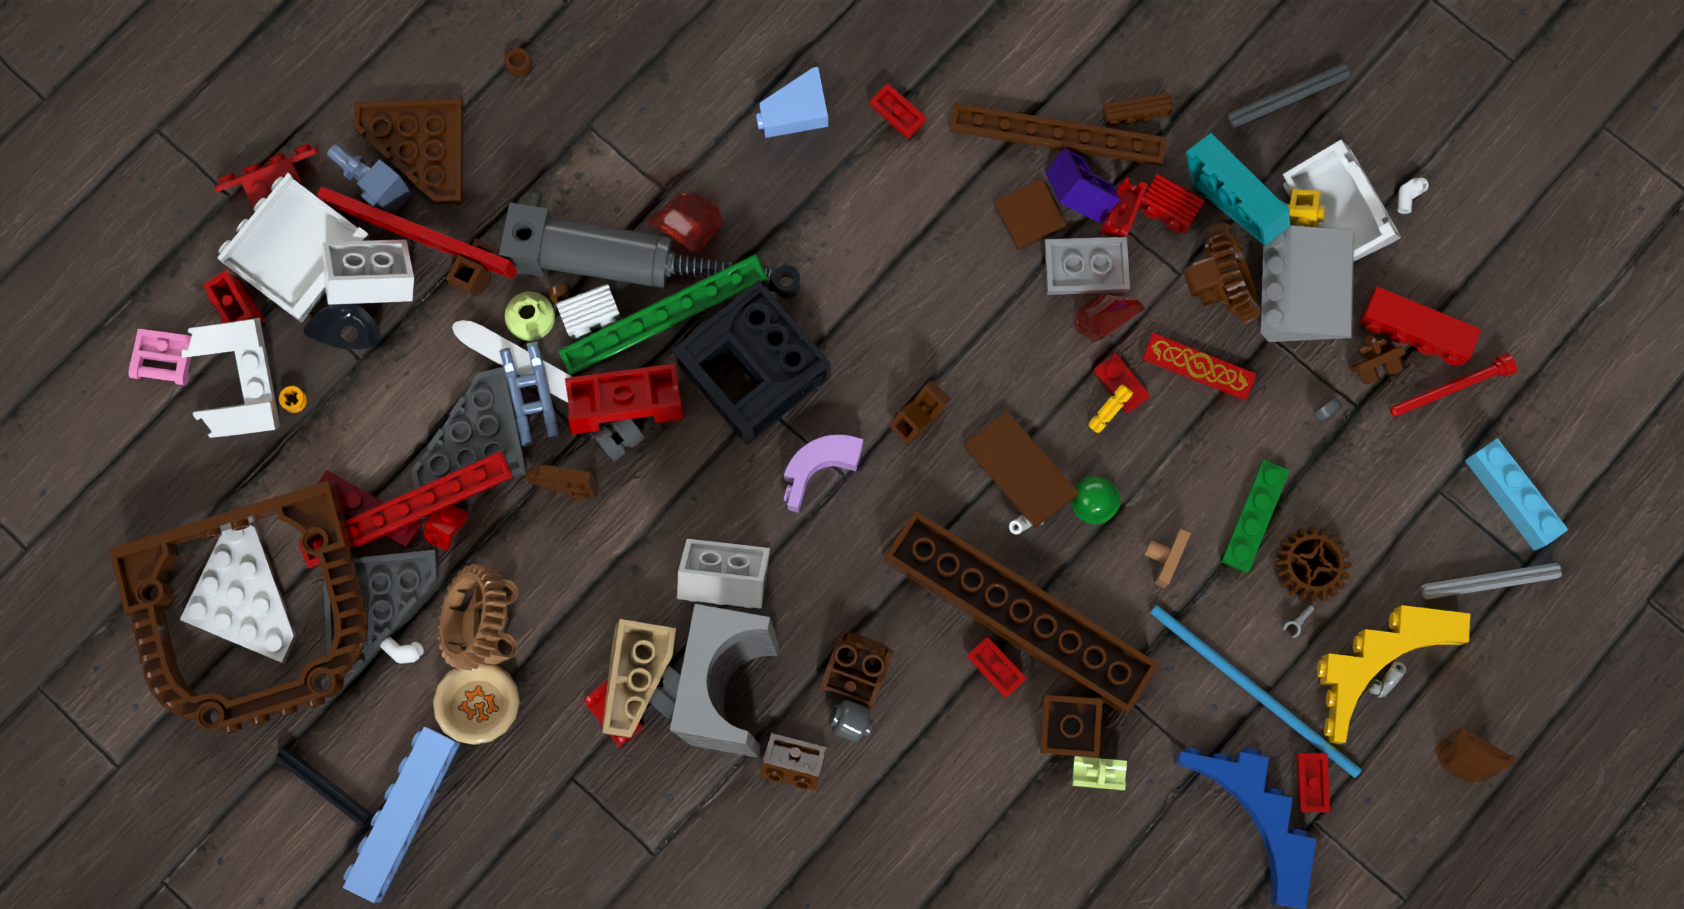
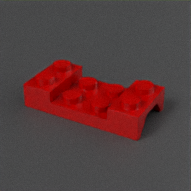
M675 364L565 378L571 434L600 431L599 423L649 416L655 417V423L683 419Z

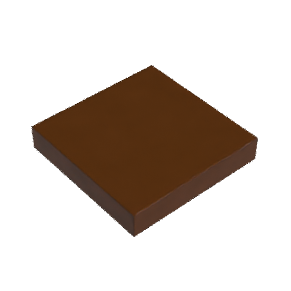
M1043 179L994 201L993 204L1017 250L1055 234L1067 226Z

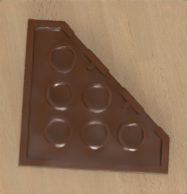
M462 99L354 102V128L368 143L436 205L463 204Z

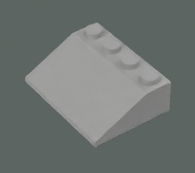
M1291 225L1266 246L1263 245L1261 334L1268 342L1352 338L1353 230Z

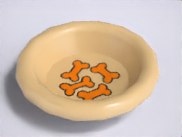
M485 663L484 665H479L478 669H472V671L458 668L449 671L438 684L433 700L435 719L443 732L458 742L473 745L491 742L504 734L516 719L520 704L518 687L510 674L498 665Z

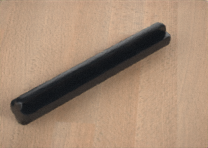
M284 747L276 755V760L359 826H364L369 821L372 814L292 750Z

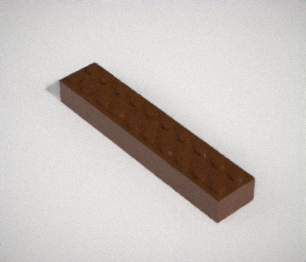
M916 510L884 558V563L1096 698L1103 699L1104 703L1123 715L1130 713L1159 666L1151 658Z

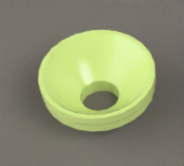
M528 291L520 293L510 300L505 310V321L509 331L515 337L524 341H535L546 336L553 328L555 311L551 302L545 296L537 292ZM525 305H532L535 308V314L530 319L520 317V309Z

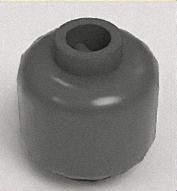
M845 700L840 705L835 704L831 711L828 725L832 726L834 735L857 742L864 735L868 736L870 734L873 720L870 719V711L867 707Z

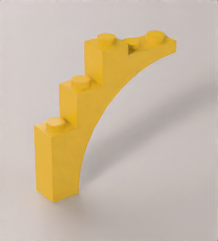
M1401 605L1395 608L1394 612L1390 613L1389 628L1392 629V632L1368 629L1358 632V636H1355L1353 640V652L1357 653L1356 657L1330 653L1322 656V660H1319L1317 664V677H1320V685L1331 686V690H1328L1326 695V706L1330 707L1329 718H1326L1324 723V735L1328 736L1327 742L1332 744L1346 743L1349 721L1357 700L1369 681L1385 665L1403 653L1416 648L1468 643L1470 614Z

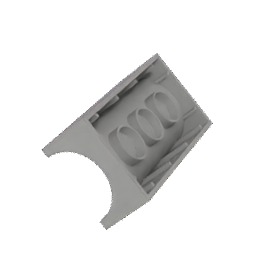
M699 604L694 605L670 731L692 746L759 758L761 746L749 731L741 730L729 724L724 710V693L731 676L744 663L757 657L778 656L780 645L770 617Z

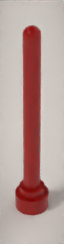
M1510 353L1496 357L1491 366L1392 406L1390 414L1392 416H1399L1495 375L1507 377L1517 373L1516 362Z

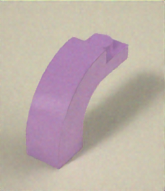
M829 435L815 439L803 446L793 456L784 474L785 481L793 483V486H787L784 501L788 502V510L799 513L807 483L818 470L836 466L856 471L863 448V439L847 435Z

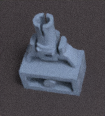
M337 143L327 152L328 157L342 167L343 175L348 180L354 177L358 181L357 184L363 191L361 196L368 202V205L394 215L412 196L401 177L380 159L370 169L365 165L366 162L361 156H352Z

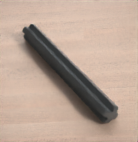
M1346 64L1336 66L1230 112L1227 116V121L1232 128L1238 127L1348 79L1350 70Z

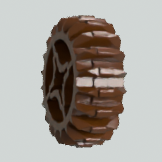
M1311 526L1308 528L1307 533L1303 528H1299L1297 535L1291 532L1287 535L1288 541L1282 540L1279 543L1282 549L1276 550L1274 554L1282 560L1274 561L1273 566L1281 568L1280 571L1275 573V577L1280 578L1283 576L1285 581L1281 582L1280 587L1284 588L1287 585L1291 587L1288 595L1292 596L1298 591L1299 601L1305 600L1308 594L1310 603L1316 602L1317 596L1324 602L1328 600V595L1334 597L1338 594L1337 589L1341 590L1346 586L1342 580L1349 579L1350 574L1343 569H1349L1352 564L1344 561V558L1350 555L1349 552L1340 551V548L1344 546V542L1341 541L1337 544L1333 542L1336 539V534L1332 533L1327 538L1326 529H1320L1317 534L1315 527ZM1300 544H1314L1308 554L1300 553L1297 555L1293 553ZM1324 550L1329 554L1332 564L1324 559ZM1312 558L1316 562L1314 564H1317V568L1311 570L1309 568L1310 565L1307 564ZM1292 565L1300 570V580L1295 575ZM1327 574L1331 576L1330 580L1323 586H1310L1311 582L1315 580L1316 575L1324 576Z

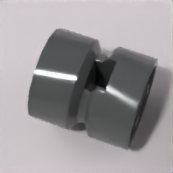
M631 419L612 421L611 425H603L599 428L600 431L592 433L593 437L613 462L626 454L627 447L633 448L645 439ZM615 431L622 439L618 444L611 438Z
M667 665L649 700V703L668 719L674 712L680 675L669 665Z

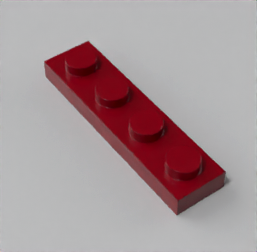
M325 470L317 483L329 481L336 484L343 512L352 517L385 503L328 470ZM415 521L385 536L409 548L423 524Z

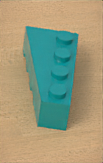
M1212 133L1186 152L1191 186L1266 246L1290 227V210L1288 206L1269 191Z

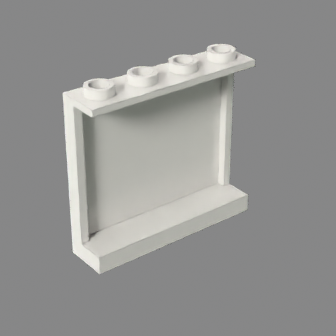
M287 173L284 178L279 177L271 187L273 191L267 199L263 197L254 207L255 213L249 220L244 219L236 229L238 234L233 240H227L220 247L218 259L302 323L326 294L322 242L369 241L370 237L367 232L360 227L354 226Z

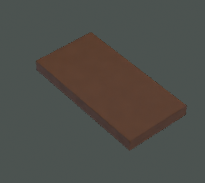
M1005 412L964 444L966 451L1034 529L1078 495L1075 487L1008 412Z

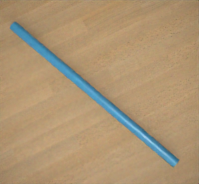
M1156 605L1150 612L1151 615L1320 751L1328 753V757L1354 778L1358 776L1362 769L1160 606Z

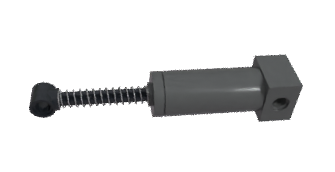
M532 193L529 205L509 203L499 256L510 260L518 270L517 273L545 277L546 271L552 270L665 289L669 278L676 272L680 273V275L701 276L703 279L732 266L731 262L730 264H724V261L723 263H718L717 260L712 262L710 259L706 261L703 258L699 260L695 259L696 257L693 259L688 258L689 256H676L673 237L552 218L548 208L540 207L542 195L539 193ZM781 265L778 268L772 267L770 271L767 268L764 270L768 280L761 284L766 289L768 288V291L775 292L784 299H790L798 294L800 290V274L794 266ZM784 277L794 280L790 286H783L779 282Z

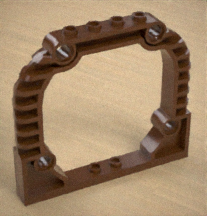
M325 481L109 548L124 614L130 616L144 679L152 695L164 708L180 717L196 720L198 725L204 730H224L225 734L242 730V724L252 722L253 725L270 721L269 716L280 713V717L297 713V707L308 705V708L323 705L326 698L335 696L342 690L344 685L343 675L352 669L363 651L369 625L367 608L351 553L353 546L336 484ZM278 515L279 520L290 524L302 533L300 538L302 549L319 559L334 614L335 635L327 656L307 663L301 670L298 680L237 699L222 693L198 695L185 683L178 668L164 607L170 604L174 596L173 588L167 582L173 565L179 558L177 545L203 537L205 539H214L222 536V531L232 529V531L243 530L250 527L249 523ZM322 535L323 544L320 548L315 549L314 540ZM157 586L158 595L152 600L151 590ZM327 674L331 679V683L324 690L321 686V679ZM217 709L219 720L214 724L211 720V713Z

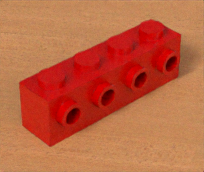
M1376 287L1369 295L1358 323L1365 326V329L1375 334L1383 333L1390 336L1391 340L1396 343L1417 347L1419 352L1426 355L1434 354L1443 358L1445 363L1454 366H1462L1471 358L1481 332L1480 328L1379 287Z

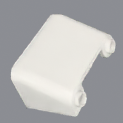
M1342 140L1283 174L1286 180L1283 186L1290 197L1292 196L1293 189L1321 191V206H1325L1326 210L1324 223L1319 222L1318 228L1354 231V261L1401 238L1354 153Z

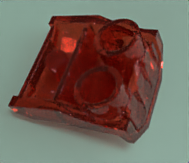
M695 192L677 195L664 208L655 212L649 218L647 224L656 227L693 252L703 247L713 235L719 232L723 220L716 205Z
M1100 294L1078 310L1074 327L1080 335L1086 336L1091 341H1100L1143 311L1145 307L1138 300H1131L1119 295Z

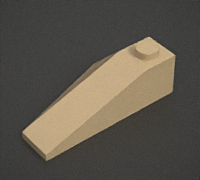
M619 619L615 626L602 733L632 737L649 700L672 658L676 628Z

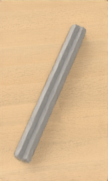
M1558 563L1427 583L1421 586V592L1424 599H1434L1557 579L1562 576V571Z

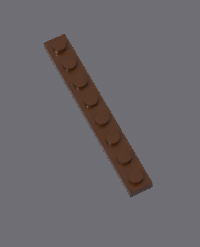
M954 103L949 132L1058 150L1066 148L1076 153L1162 166L1167 140V137Z

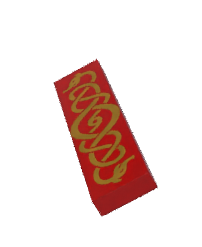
M1155 333L1152 334L1142 358L1146 362L1244 401L1248 397L1256 373Z

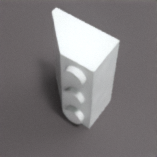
M407 240L322 242L324 281L328 304L412 301L414 274Z
M687 539L678 570L677 599L762 609L770 548Z

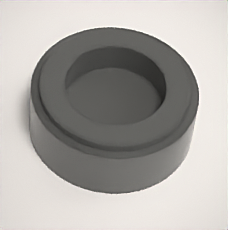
M1335 398L1314 413V416L1322 423L1342 408V404Z

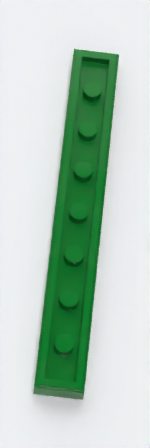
M755 254L558 350L569 374L573 375L746 291L758 280L761 283L768 280V277Z

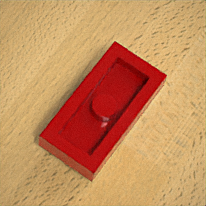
M888 83L869 101V106L907 140L926 123L927 118Z
M1116 353L1093 371L1112 396L1115 395L1114 392L1121 385H1125L1132 391L1133 394L1129 400L1122 403V409L1126 414H1129L1150 397Z
M988 636L966 656L1005 699L1027 679Z
M1328 753L1296 754L1298 812H1330Z

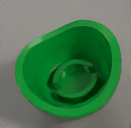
M1092 476L1082 479L1075 485L1078 495L1071 500V505L1079 519L1088 524L1096 525L1110 520L1116 514L1121 498L1117 487L1111 481L1102 477Z

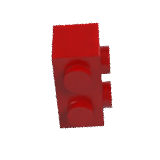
M225 270L203 284L209 295L210 303L221 316L222 323L260 318L261 324L265 323L263 316L240 276Z

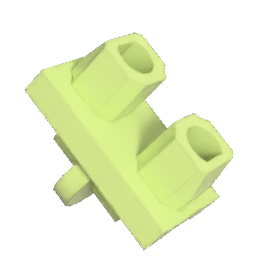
M1074 756L1072 786L1125 790L1127 761Z

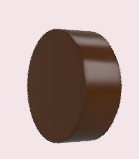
M514 48L505 55L504 63L510 74L523 76L531 70L532 59L525 49Z

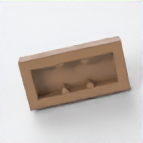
M1180 529L1175 534L1170 548L1153 540L1150 541L1144 555L1163 563L1154 584L1163 588L1169 585L1191 533Z

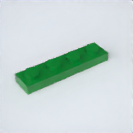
M1266 460L1261 462L1221 560L1222 563L1245 573L1250 571L1290 470Z

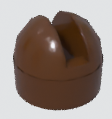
M569 284L548 288L549 297L554 304L559 303V299L563 298V300L571 298Z

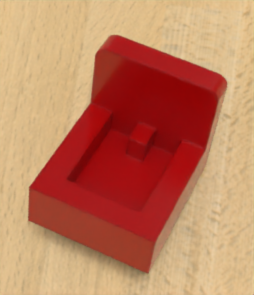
M455 505L433 513L425 523L424 538L433 546L447 551L451 547L452 537L468 520L469 513Z

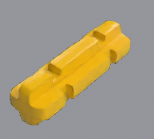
M1125 385L1119 386L1114 392L1115 395L1107 400L1097 412L1098 415H1095L1088 423L1089 427L1096 433H1100L1105 428L1106 422H1110L1123 407L1122 403L1127 402L1132 396V391Z

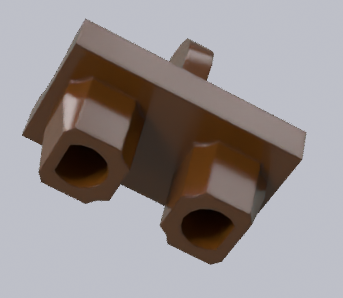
M1372 335L1364 338V347L1358 349L1360 356H1366L1348 363L1349 369L1352 372H1357L1363 384L1374 383L1380 379L1376 366L1383 364L1386 374H1394L1403 370L1401 355L1406 354L1404 347L1399 346L1396 348L1393 344L1384 347L1387 345L1384 338L1376 340Z

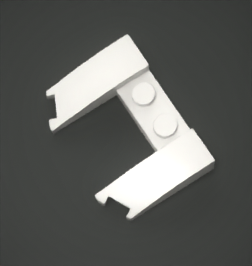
M260 318L189 328L188 332L192 334L189 348H183L182 358L235 351L245 402L242 405L193 412L195 419L199 420L202 418L212 431L208 436L211 438L275 430L281 427Z

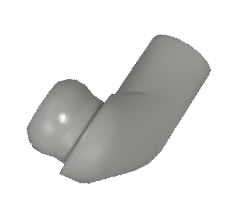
M1398 661L1394 662L1381 681L1378 679L1371 680L1368 687L1370 694H1375L1379 698L1385 697L1405 674V665Z

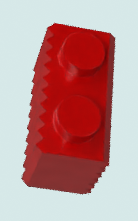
M1157 174L1143 196L1139 208L1143 209L1142 212L1147 217L1162 220L1173 232L1179 233L1181 231L1186 234L1205 200L1166 177Z

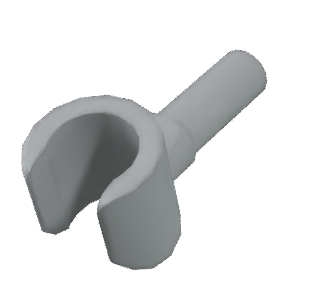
M1308 605L1294 621L1286 622L1282 630L1284 631L1288 625L1293 624L1296 627V632L1291 638L1299 636L1301 633L1300 626L1313 612L1314 607Z

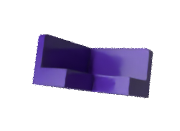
M1066 148L1063 149L1046 170V175L1059 202L1097 222H1101L1120 200L1112 183L1093 174L1085 158Z

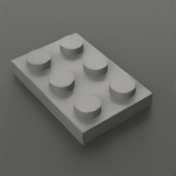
M1127 237L1045 239L1047 295L1124 293L1130 291Z

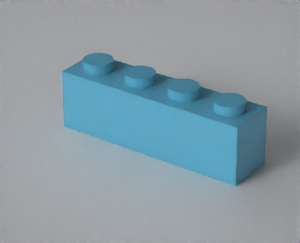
M1498 438L1465 460L1534 551L1548 545L1568 530Z

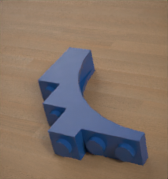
M1185 748V752L1176 753L1175 765L1197 771L1216 781L1231 793L1251 816L1261 834L1269 858L1271 873L1270 903L1296 909H1306L1316 839L1309 838L1308 832L1303 830L1290 829V833H1287L1293 798L1285 797V791L1267 788V792H1264L1269 757L1261 756L1260 750L1244 748L1243 752L1235 753L1233 762H1230V756L1214 753L1213 758L1202 756L1201 750Z

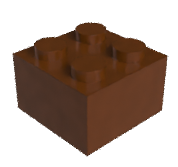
M1043 695L1040 753L1099 758L1103 699Z

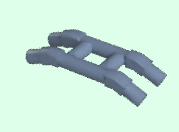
M537 342L527 344L534 374L518 377L510 348H504L499 351L510 390L522 446H530L532 444L527 415L543 411L548 439L556 440L559 438L555 410ZM537 384L540 401L524 404L520 388Z

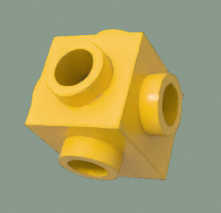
M1293 189L1290 204H1286L1290 210V226L1318 227L1319 222L1324 223L1326 207L1321 206V191Z

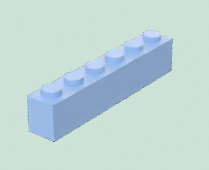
M424 727L422 731L419 730L415 734L411 746L414 747L409 757H405L398 768L400 775L396 783H392L385 793L384 799L387 801L382 811L378 810L371 821L372 831L368 837L365 836L357 849L359 856L355 864H350L344 874L343 879L346 880L343 886L344 889L373 903L382 901L460 745L459 742L427 727Z

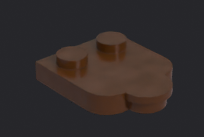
M539 465L537 468H529L528 474L524 475V481L553 492L571 494V497L577 500L586 501L588 497L595 499L597 497L598 486L591 472Z

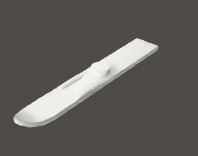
M461 320L453 324L454 334L471 349L503 366L499 351L504 348H510L517 374L519 376L534 374L528 351L472 321ZM543 360L550 393L568 403L565 378L572 376Z

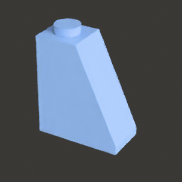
M818 67L810 69L760 102L761 113H756L758 129H764L765 138L828 127V114Z

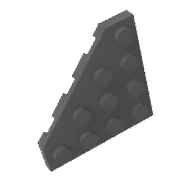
M503 367L479 372L471 381L472 384L464 396L460 397L442 429L438 430L427 446L428 449L421 460L411 470L414 489L499 451L504 452L514 477L528 474L514 407Z
M436 550L353 558L367 608L369 626L365 647L348 673L359 672L378 651L381 643L396 630L438 581ZM323 576L326 648L328 654L335 635L334 614Z

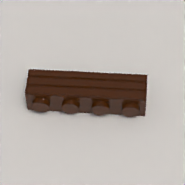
M1170 93L1106 103L1103 105L1102 113L1105 126H1117L1125 122L1131 124L1137 120L1148 121L1154 117L1166 118L1171 115L1173 105Z

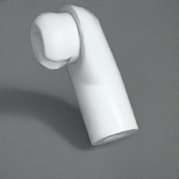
M1413 178L1400 187L1397 210L1399 213H1411L1412 199L1428 189L1429 184L1425 178Z
M390 636L380 645L390 657L401 664L415 662L424 653V648L420 643L413 642L411 645L400 646Z

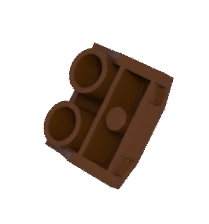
M840 632L819 690L833 691L868 705V708L873 709L894 651L881 642L859 634Z
M1464 727L1455 729L1447 738L1440 741L1436 749V754L1442 768L1467 783L1488 781L1489 778L1495 776L1503 769H1509L1516 760V757L1507 754Z

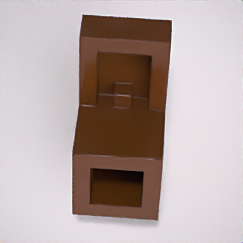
M475 238L472 246L499 256L500 249ZM458 255L446 280L450 285L473 296H478L490 283L491 278L489 276L492 271Z
M931 380L923 387L914 401L899 411L889 427L909 445L945 412V407L951 399Z

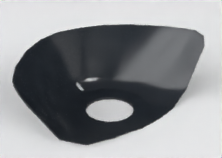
M332 304L322 309L311 318L303 331L306 336L319 342L348 350L373 347L381 341V333L369 313L355 304ZM346 326H353L358 331L357 338L352 342H345L341 338V331Z

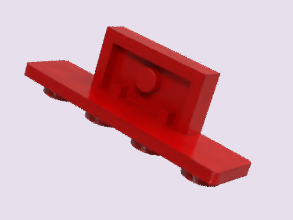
M307 143L295 148V153L286 157L284 153L269 158L270 163L261 167L259 163L243 168L245 173L234 176L233 173L226 174L218 178L219 183L213 188L215 192H219L242 183L254 208L263 197L267 199L273 191L271 187L279 177L284 178L287 173L296 182L305 187L294 162L317 154L319 152L318 145L311 147Z

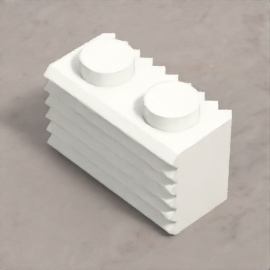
M608 284L556 303L566 331L571 339L575 337L577 340L583 339L591 335V331L599 328L603 329L622 319Z

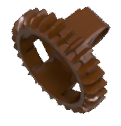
M1223 222L1209 227L1208 233L1210 237L1205 241L1207 258L1192 263L1193 266L1183 271L1191 296H1199L1204 306L1223 301L1231 315H1239L1243 323L1252 321L1260 316L1261 307L1255 289L1256 286L1242 248L1229 224Z

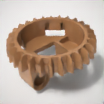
M478 564L465 566L462 571L457 573V577L452 579L453 584L447 587L448 593L443 596L445 601L443 606H440L442 612L441 616L438 617L440 625L437 629L440 631L437 639L441 641L439 649L442 650L441 655L445 658L446 663L458 669L472 671V669H478V666L484 665V663L497 665L514 657L517 653L518 646L515 638L510 634L500 631L506 625L507 605L515 602L518 598V588L514 582L501 579V575L497 574V570L492 569L491 566ZM467 589L473 590L474 594L465 612L459 611ZM479 609H483L481 622L479 625ZM463 646H468L464 651L461 649Z

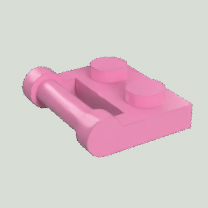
M138 329L129 366V377L134 379H141V377L175 381L177 385H187L191 357L182 358L181 353L183 348H189L192 336ZM144 359L177 363L176 371L145 367L143 362Z

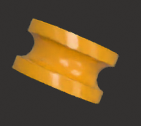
M288 386L281 391L279 402L288 412L298 413L306 407L307 397L298 387ZM295 393H298L296 395V398L299 400L298 403H291V406H289L290 401L288 397L290 395L295 396Z

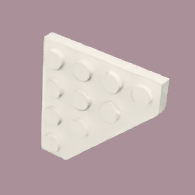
M249 525L250 527L239 531H232V529L222 531V536L219 537L180 620L285 664L297 636L288 618V611L281 591L278 590L274 579V572L268 555L264 551L259 530Z

